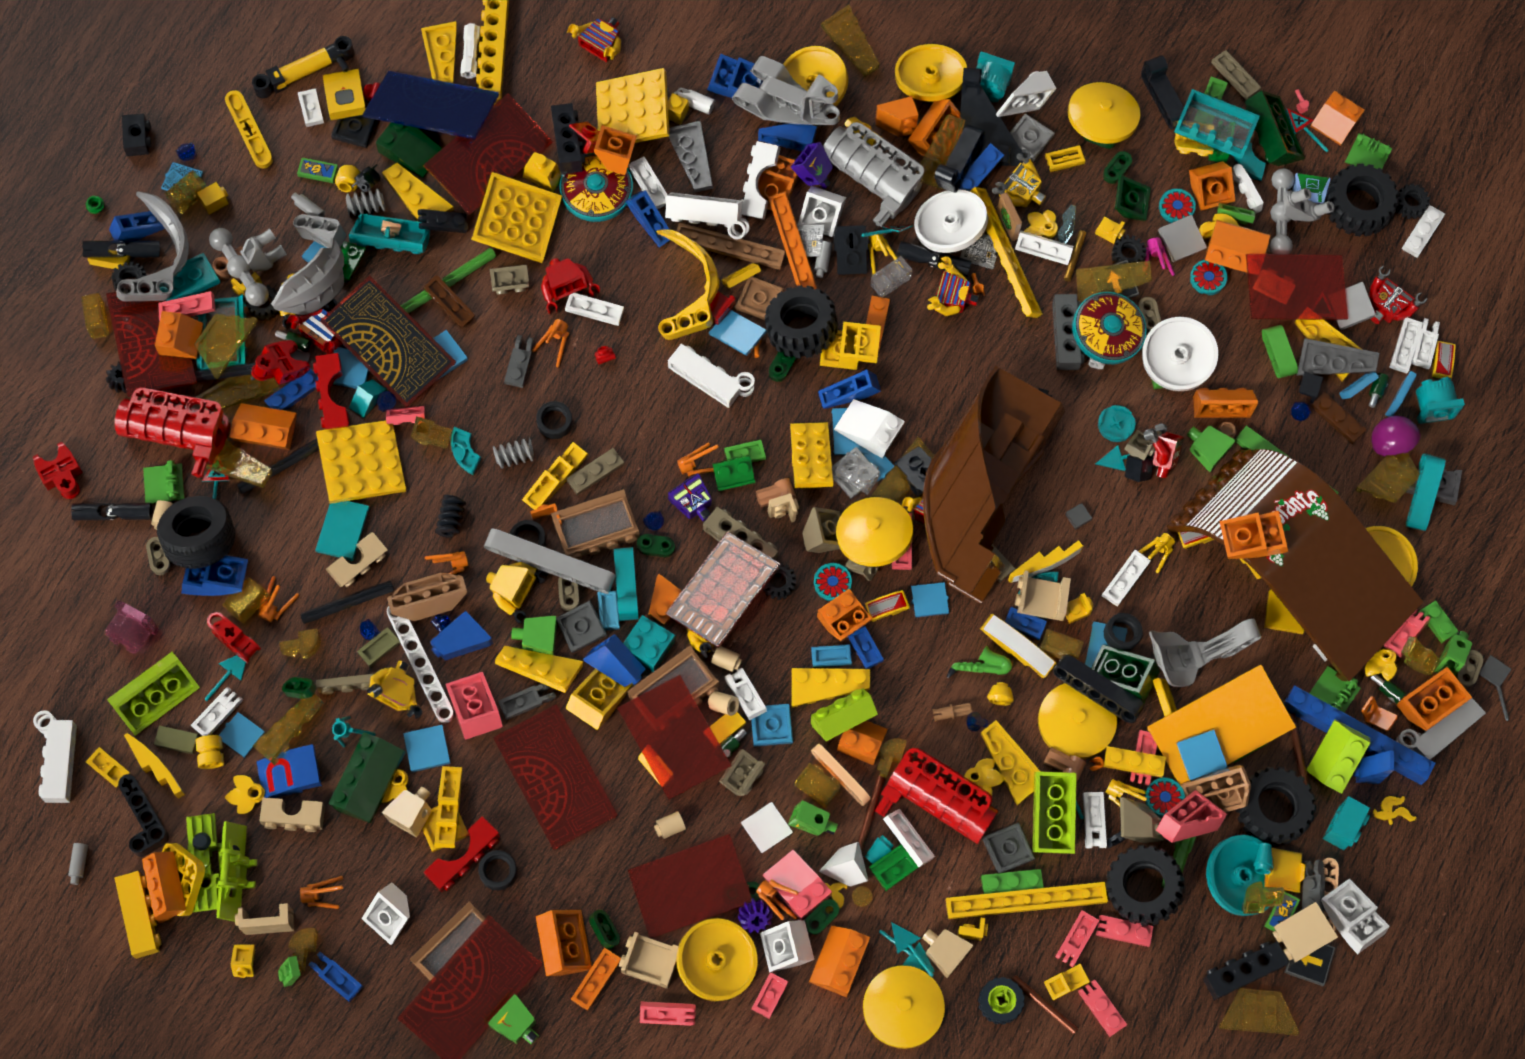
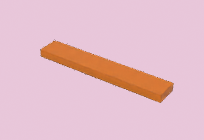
M784 191L768 198L796 285H802V287L812 286L815 290L817 285L787 193Z

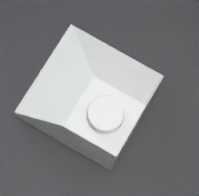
M390 883L378 891L362 917V920L390 945L395 942L410 918L407 895L393 883Z

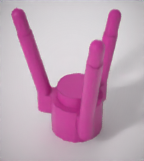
M1149 239L1147 241L1148 247H1146L1144 274H1148L1149 254H1151L1153 257H1159L1162 269L1166 268V262L1171 275L1174 276L1175 273L1161 239Z

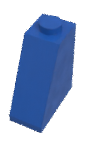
M466 611L430 641L433 647L431 651L438 658L441 656L444 660L480 650L493 644L492 638Z
M615 634L593 647L583 658L587 664L624 687L631 683L635 685L642 679L641 674L645 670V667Z

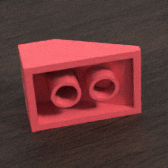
M483 672L445 684L465 740L503 727L498 708Z
M794 850L789 852L762 875L768 882L773 879L781 885L798 891V895L775 888L778 891L777 894L800 921L810 915L824 900L832 896V891Z

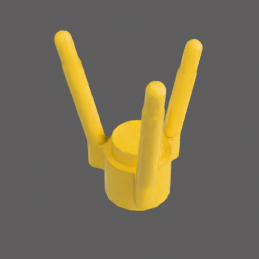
M883 234L869 236L870 243L868 244V249L870 252L872 274L876 275L874 249L875 251H883L884 255L888 256L887 249L903 271V265L889 246L887 239H884Z
M1163 533L1161 537H1156L1138 552L1142 554L1154 545L1156 549L1148 556L1149 559H1152L1158 552H1165L1156 570V573H1159L1169 554L1173 551L1172 546L1175 544V540L1169 534Z
M1112 779L1106 790V793L1109 794L1108 799L1119 807L1120 801L1117 797H1122L1123 793L1143 801L1147 800L1146 797L1138 794H1145V790L1124 784L1119 780Z

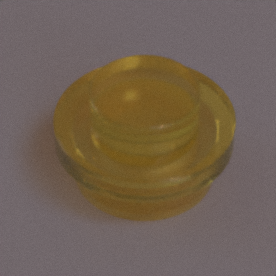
M857 887L853 891L852 900L857 906L865 907L870 904L872 893L867 887Z

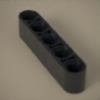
M1063 655L1053 669V673L1058 679L1128 723H1134L1144 709V704L1140 699L1071 655Z

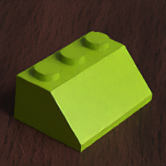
M862 688L853 691L845 698L837 699L827 707L818 709L816 713L811 715V725L825 741H828L878 715L870 694Z
M1334 719L1306 770L1324 785L1342 794L1370 744V737Z

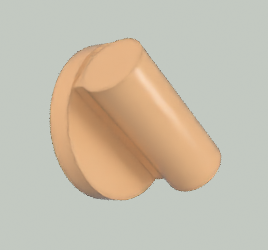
M383 220L381 232L385 236L386 227H390V238H395L400 233L401 224Z

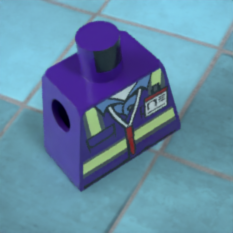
M698 473L668 492V500L688 519L698 515L705 522L711 515L707 508L712 505V499Z

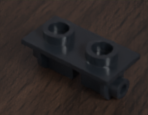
M376 164L372 168L368 166L354 178L356 182L352 187L357 184L362 191H369L381 179L380 174L374 169L378 165Z

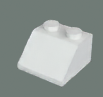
M811 186L806 194L798 226L824 225L823 234L833 237L846 197Z
M805 920L788 921L760 933L769 972L800 966L814 960Z

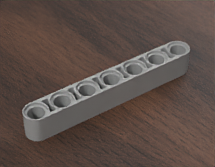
M493 528L490 530L484 548L491 552L526 563L539 570L604 594H609L616 577L614 573Z

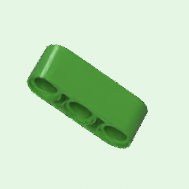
M1277 325L1262 329L1263 342L1277 378L1297 374V363L1283 326Z

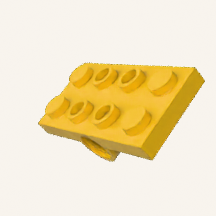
M828 422L790 424L795 488L833 487Z

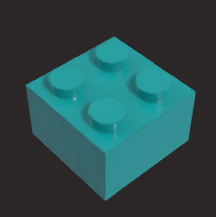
M642 615L623 644L645 668L654 672L675 643V635Z
M1348 796L1339 805L1322 839L1342 850H1345L1348 846L1352 847L1354 842L1356 843L1362 832L1359 830L1369 820L1370 815L1367 813L1370 807Z

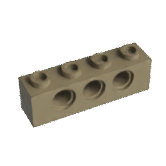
M716 507L703 523V530L720 543L727 533L737 538L744 536L747 539L744 542L753 548L759 547L763 554L773 560L778 558L777 547L774 544L762 540L761 535L756 531L751 532L746 528L747 526L741 520L736 521L726 509L721 510L719 507ZM729 525L731 529L725 531L722 529V526ZM732 544L729 547L735 554L739 555L741 553L740 557L748 562L752 560L751 564L762 569L765 565L758 559H753V556L748 553L742 552L735 545Z

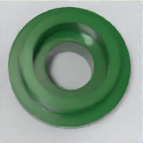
M90 196L86 201V209L92 214L100 213L105 207L103 199L99 196Z

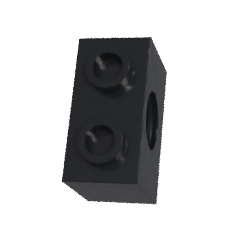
M144 113L122 115L123 149L126 155H149V147H152L151 137L148 136V131H151L150 120L146 119Z

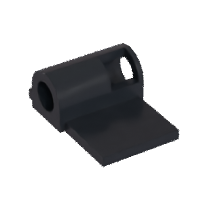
M865 225L836 226V232L833 233L834 251H837V275L867 274L866 250L868 249V236L862 237L863 233H868Z
M920 446L895 461V465L907 476L908 484L917 497L923 495L926 472L932 460Z

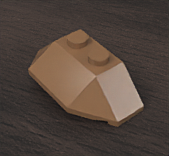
M438 573L402 584L392 595L387 597L392 615L417 621L453 610L465 596L467 589L463 576Z
M1241 765L1215 771L1181 784L1185 797L1197 790L1224 812L1248 806L1251 784L1244 766Z

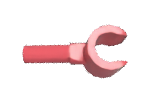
M1299 89L1295 90L1300 102L1296 107L1298 112L1302 114L1308 111L1309 101L1304 100Z

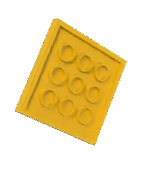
M664 68L596 82L598 131H600L602 125L637 136L635 143L669 136L667 76Z
M492 172L471 240L542 263L562 195Z
M385 420L316 431L330 504L406 492L392 423L387 424Z

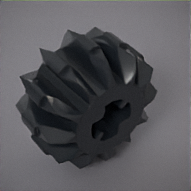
M118 361L117 366L111 364L112 370H106L108 375L106 382L109 383L110 389H115L118 394L121 390L127 394L129 383L125 363L122 365Z

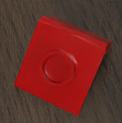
M588 121L570 124L569 127L587 141L582 151L586 154L594 153L600 131Z
M717 291L710 304L713 323L719 325L734 307V296L730 295L727 298Z

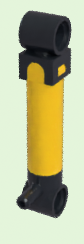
M340 36L336 38L333 44L281 68L274 66L266 70V75L257 74L252 79L255 94L259 98H268L273 90L277 94L287 89L286 85L335 62H338L343 72H347L349 67L345 61L350 60L354 56L351 39L347 36Z

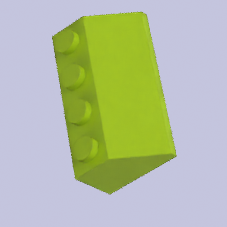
M171 652L107 700L136 736L200 687L180 660Z
M1034 772L1032 852L1075 854L1076 773Z

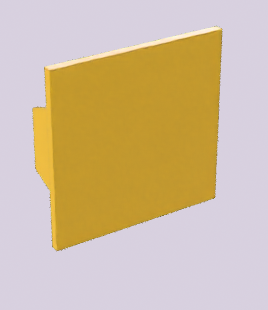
M1271 848L1274 868L1270 874H1265L1264 887L1300 893L1301 881L1305 879V864L1302 863V853Z

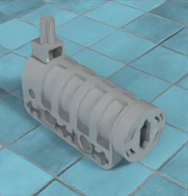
M852 123L847 130L839 126L823 145L833 165L882 198L883 202L881 203L880 212L873 219V222L878 227H882L889 217L894 219L899 212L903 211L921 190V180L924 175L923 166L861 123ZM860 130V134H853V131ZM872 138L876 140V144L871 146L866 141ZM903 159L906 164L901 166L896 160ZM916 170L919 171L918 174H917V173H916V174L912 173V171H914V172H915Z

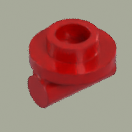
M379 83L366 84L364 86L363 95L367 101H376L381 87Z
M601 346L595 352L598 365L616 359L611 347Z

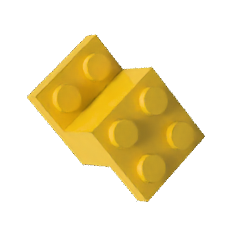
M843 322V330H838L835 340L832 343L830 342V346L826 350L822 349L820 366L857 370L858 361L877 363L881 326Z

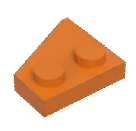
M660 574L656 578L649 616L662 626H665L672 618L667 614L683 591Z

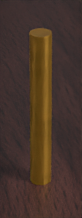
M1080 230L1064 276L1065 281H1071L1086 236V232Z

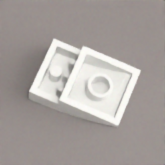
M1350 879L1321 899L1336 929L1357 954L1385 935L1390 927L1376 913L1378 907Z

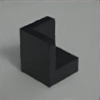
M1304 372L1299 383V393L1310 396V403L1316 400L1323 377Z
M1128 455L1125 477L1137 482L1150 480L1152 478L1154 457L1147 456L1145 460Z

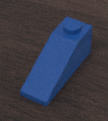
M784 124L761 128L758 131V141L803 151L807 144L814 143L817 126Z
M646 190L636 193L625 201L634 217L658 247L670 241V239L656 232L657 230L670 229Z
M148 211L115 216L109 231L114 241L128 243L165 228L152 212Z
M865 370L818 391L822 407L826 409L850 403L853 399L857 401L881 392L876 374Z
M1390 750L1362 758L1353 773V776L1356 777V783L1380 784L1394 771V751Z

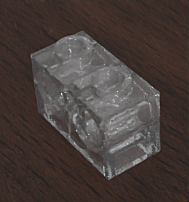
M900 256L873 274L870 285L883 298L911 279L912 268Z
M847 452L836 468L835 475L868 495L879 479L880 471L876 465L872 463L867 464L862 461V457L858 454ZM848 464L856 466L854 470H847L845 467ZM868 473L872 478L864 480L862 475Z

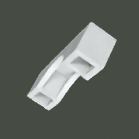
M758 141L756 145H753L751 151L753 161L752 164L749 163L747 174L750 175L748 182L745 181L743 188L745 197L742 202V215L765 220L769 202L760 194L758 181L763 171L769 167L777 166L780 153L779 146Z

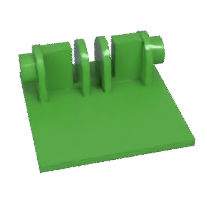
M1359 133L1345 163L1355 167L1359 163H1363L1364 166L1371 164L1376 169H1382L1392 148L1389 147L1390 145L1387 146L1380 143L1379 140H1374L1375 138L1371 139L1365 136L1364 133Z
M170 460L164 466L143 468L145 503L184 499L182 463L175 464V461Z
M1327 666L1309 694L1345 712L1361 688L1358 687V681L1355 678H1352L1350 682L1341 681L1335 676L1337 672Z

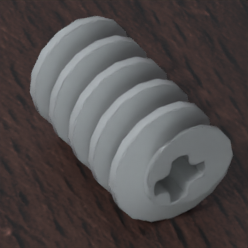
M378 188L375 194L369 190L367 196L364 191H361L360 197H358L356 192H354L353 198L350 197L349 193L346 194L349 216L350 211L354 216H357L358 210L361 214H364L365 209L371 214L372 208L379 212V207L386 211L383 192L380 193Z
M530 437L528 443L525 439H522L521 445L514 441V447L508 442L506 449L502 444L499 445V450L492 446L496 463L499 464L501 469L504 468V462L511 467L512 461L519 465V459L523 463H526L527 457L531 461L534 460Z

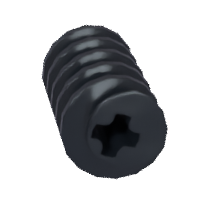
M443 495L444 499L441 502V513L438 515L439 520L436 523L435 533L442 537L452 538L454 534L460 533V530L455 527L461 526V523L457 520H462L463 516L458 513L465 511L460 505L464 506L466 502L453 495Z

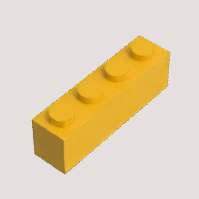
M136 871L115 877L131 955L137 959L160 952L161 939L159 933L156 934L154 926H157V921L150 910L151 900L150 895H147L146 876Z

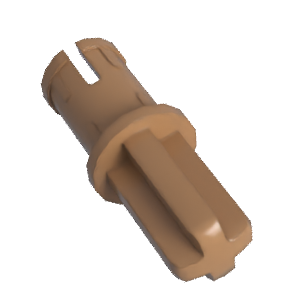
M970 703L954 706L950 704L949 707L932 709L933 715L942 714L934 716V721L949 718L954 720V717L972 714Z

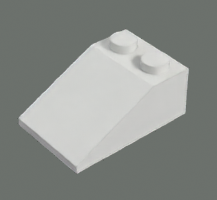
M1035 71L1031 73L996 113L997 117L1040 110L1056 90L1048 72Z
M853 399L834 430L883 459L901 431L905 421L888 411Z

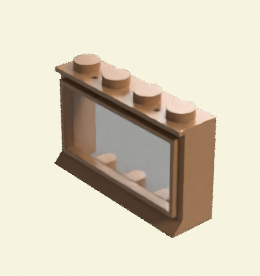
M624 489L551 513L564 554L578 560L588 554L596 555L600 550L606 548L614 549L624 542L632 543L640 537L639 529Z
M690 645L628 690V697L657 733L660 730L665 731L668 729L672 721L676 718L678 720L683 718L687 714L686 711L688 709L698 707L703 702V698L718 691L719 681Z
M469 901L410 958L411 962L433 984L488 920Z

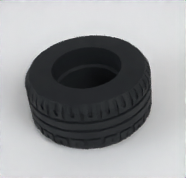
M194 496L179 500L166 509L157 524V536L165 556L173 564L184 568L197 569L213 565L227 555L235 541L236 532L228 509L223 503L207 496ZM208 528L199 535L184 537L195 529Z

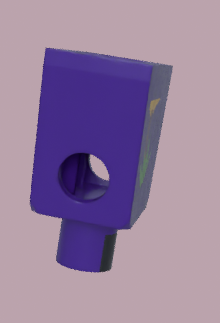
M821 142L807 144L792 164L791 169L806 185H820L822 189L827 188L831 184L827 175L832 170V164Z

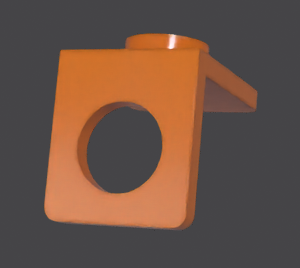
M555 503L541 505L536 510L531 511L532 519L550 515L558 510ZM559 520L561 529H563L562 522Z
M1373 696L1368 699L1361 710L1365 722L1385 731H1389L1398 718L1396 714L1378 707ZM1372 704L1370 711L1367 713L1369 706Z

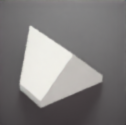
M859 842L839 848L819 870V872L850 887L869 881Z

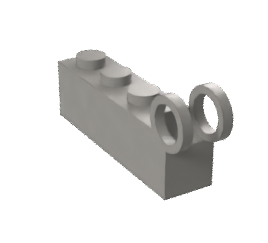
M1471 698L1427 730L1423 735L1420 732L1417 734L1414 730L1406 729L1395 741L1431 760L1485 714V711ZM1403 737L1410 739L1411 745L1405 744Z

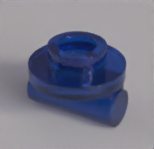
M192 142L182 144L175 150L179 159L183 161L193 159L196 154Z
M384 391L377 397L378 410L385 412L395 406L396 397L393 393Z
M1295 402L1291 408V415L1299 421L1307 419L1312 412L1309 406L1303 402Z
M660 511L651 512L642 519L644 525L650 530H657L664 523V517Z
M437 614L430 621L439 632H442L451 624L450 618L444 614Z
M367 619L360 625V633L366 640H371L381 633L370 619Z
M971 712L966 720L970 731H978L980 727H987L989 724L988 720L982 719L978 712Z

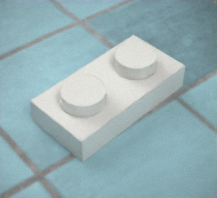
M316 89L298 92L306 127L323 124L324 120Z

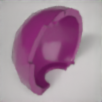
M1396 415L1384 418L1375 426L1371 442L1373 450L1377 454L1386 457V455L1408 453L1419 443L1421 435L1413 421Z

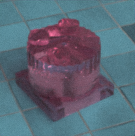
M119 600L114 606L117 609V613L106 628L105 635L114 644L119 646L121 643L126 646L125 649L136 654L137 651H140L150 634L156 636L159 628L151 617Z

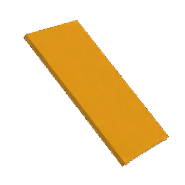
M1260 664L1147 726L1160 752L1166 757L1165 761L1181 786V784L1191 780H1189L1176 742L1214 729L1226 764L1228 765L1296 728L1264 671V667Z

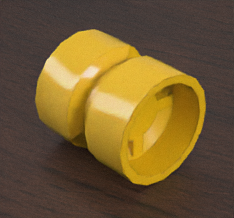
M207 735L195 740L196 751L200 753L197 756L198 768L214 769L224 765V756L220 752L223 748L221 736Z

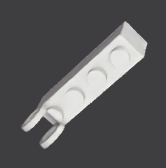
M673 192L666 197L665 218H671V221L680 222L683 219L689 220V223L693 224L707 222L706 224L710 226L724 224V227L728 228L729 236L733 239H741L750 229L749 222L741 218L743 200ZM735 224H739L743 228V233H738L735 230Z
M680 344L668 360L669 369L728 408H730L739 395L746 397L754 391L755 380L752 374L742 372L737 377H731L720 366L716 367L711 364L710 360L705 356L701 357L696 354L695 350L690 346ZM748 382L750 385L743 387L740 383Z
M40 711L34 716L33 723L47 740L46 746H43L42 751L45 761L44 765L41 766L43 782L39 786V796L46 803H70L77 725L73 720H57L49 711ZM45 719H50V723L47 726L41 727Z

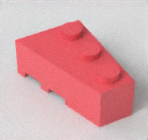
M1195 790L1164 815L1156 831L1173 843L1218 831L1227 814Z

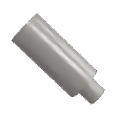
M295 192L291 196L295 201L294 204L307 215L324 217L325 211L305 195H298Z
M822 241L820 256L816 257L814 270L817 272V278H823L824 273L828 271L833 245L827 241Z
M73 844L68 876L71 877L70 884L78 885L79 878H83L88 845Z

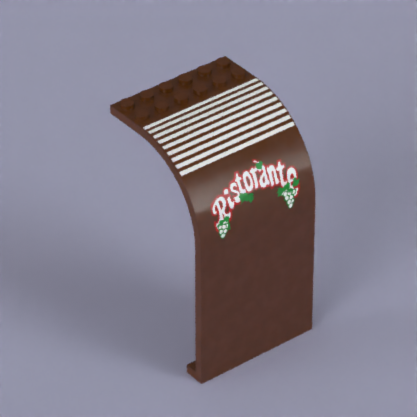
M1267 449L1239 450L1233 454V459L1229 463L1224 464L1220 468V472L1208 480V484L1204 488L1196 492V497L1192 501H1188L1183 506V510L1170 519L1171 522L1166 527L1170 532L1200 533L1225 546L1219 521L1258 512L1259 515L1279 511L1288 552L1264 557L1244 558L1243 560L1266 582L1338 671L1335 676L1341 681L1350 682L1423 601L1347 504L1318 475L1296 460L1276 451Z

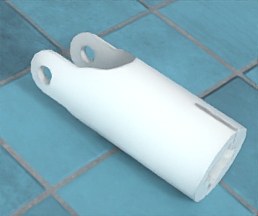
M679 88L674 92V94L689 100V107L710 115L714 108L715 99L696 91Z

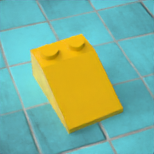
M594 669L571 694L566 709L598 730L608 720L633 684L631 683L624 687L599 670Z

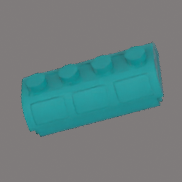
M360 214L349 233V242L361 247L368 245L375 246L377 249L390 248L397 252L404 250L411 251L413 254H421L425 252L428 246L430 230L419 229V223H422L419 221ZM383 220L401 224L399 235L395 236V238H390V227H386L384 236V233L381 232Z

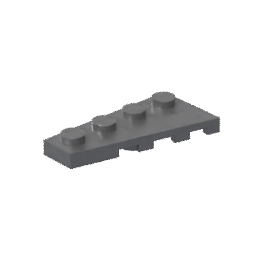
M697 121L669 128L668 137L695 192L713 189L701 122Z
M1305 338L1297 376L1303 375L1304 372L1314 375L1376 372L1380 353Z
M1385 466L1380 485L1414 494L1420 470L1410 469V467ZM1444 469L1436 501L1450 505L1456 504L1462 470L1446 471Z

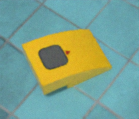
M359 69L323 75L331 120L367 114Z

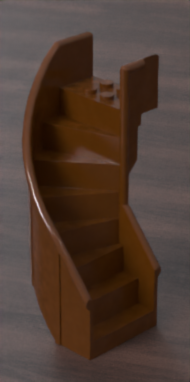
M997 366L989 373L951 437L934 455L926 472L923 488L925 528L936 574L947 580L948 586L978 604L984 602L1005 568L1003 562L992 552L994 547L991 546L1006 523L1003 504L1016 484L1044 454L1042 448L1065 413L1061 402Z

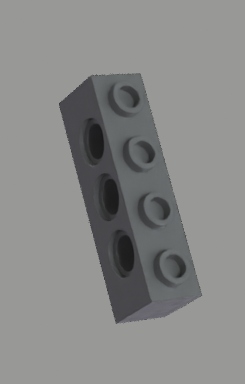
M1054 294L1052 301L1056 370H1079L1081 363H1084V352H1081L1073 334L1065 333V330H1070L1073 333V317L1080 306V301H1077V294ZM1064 313L1070 314L1071 317L1064 316ZM1066 347H1071L1074 351H1068Z

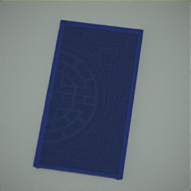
M388 71L365 109L363 117L475 139L499 97V92Z

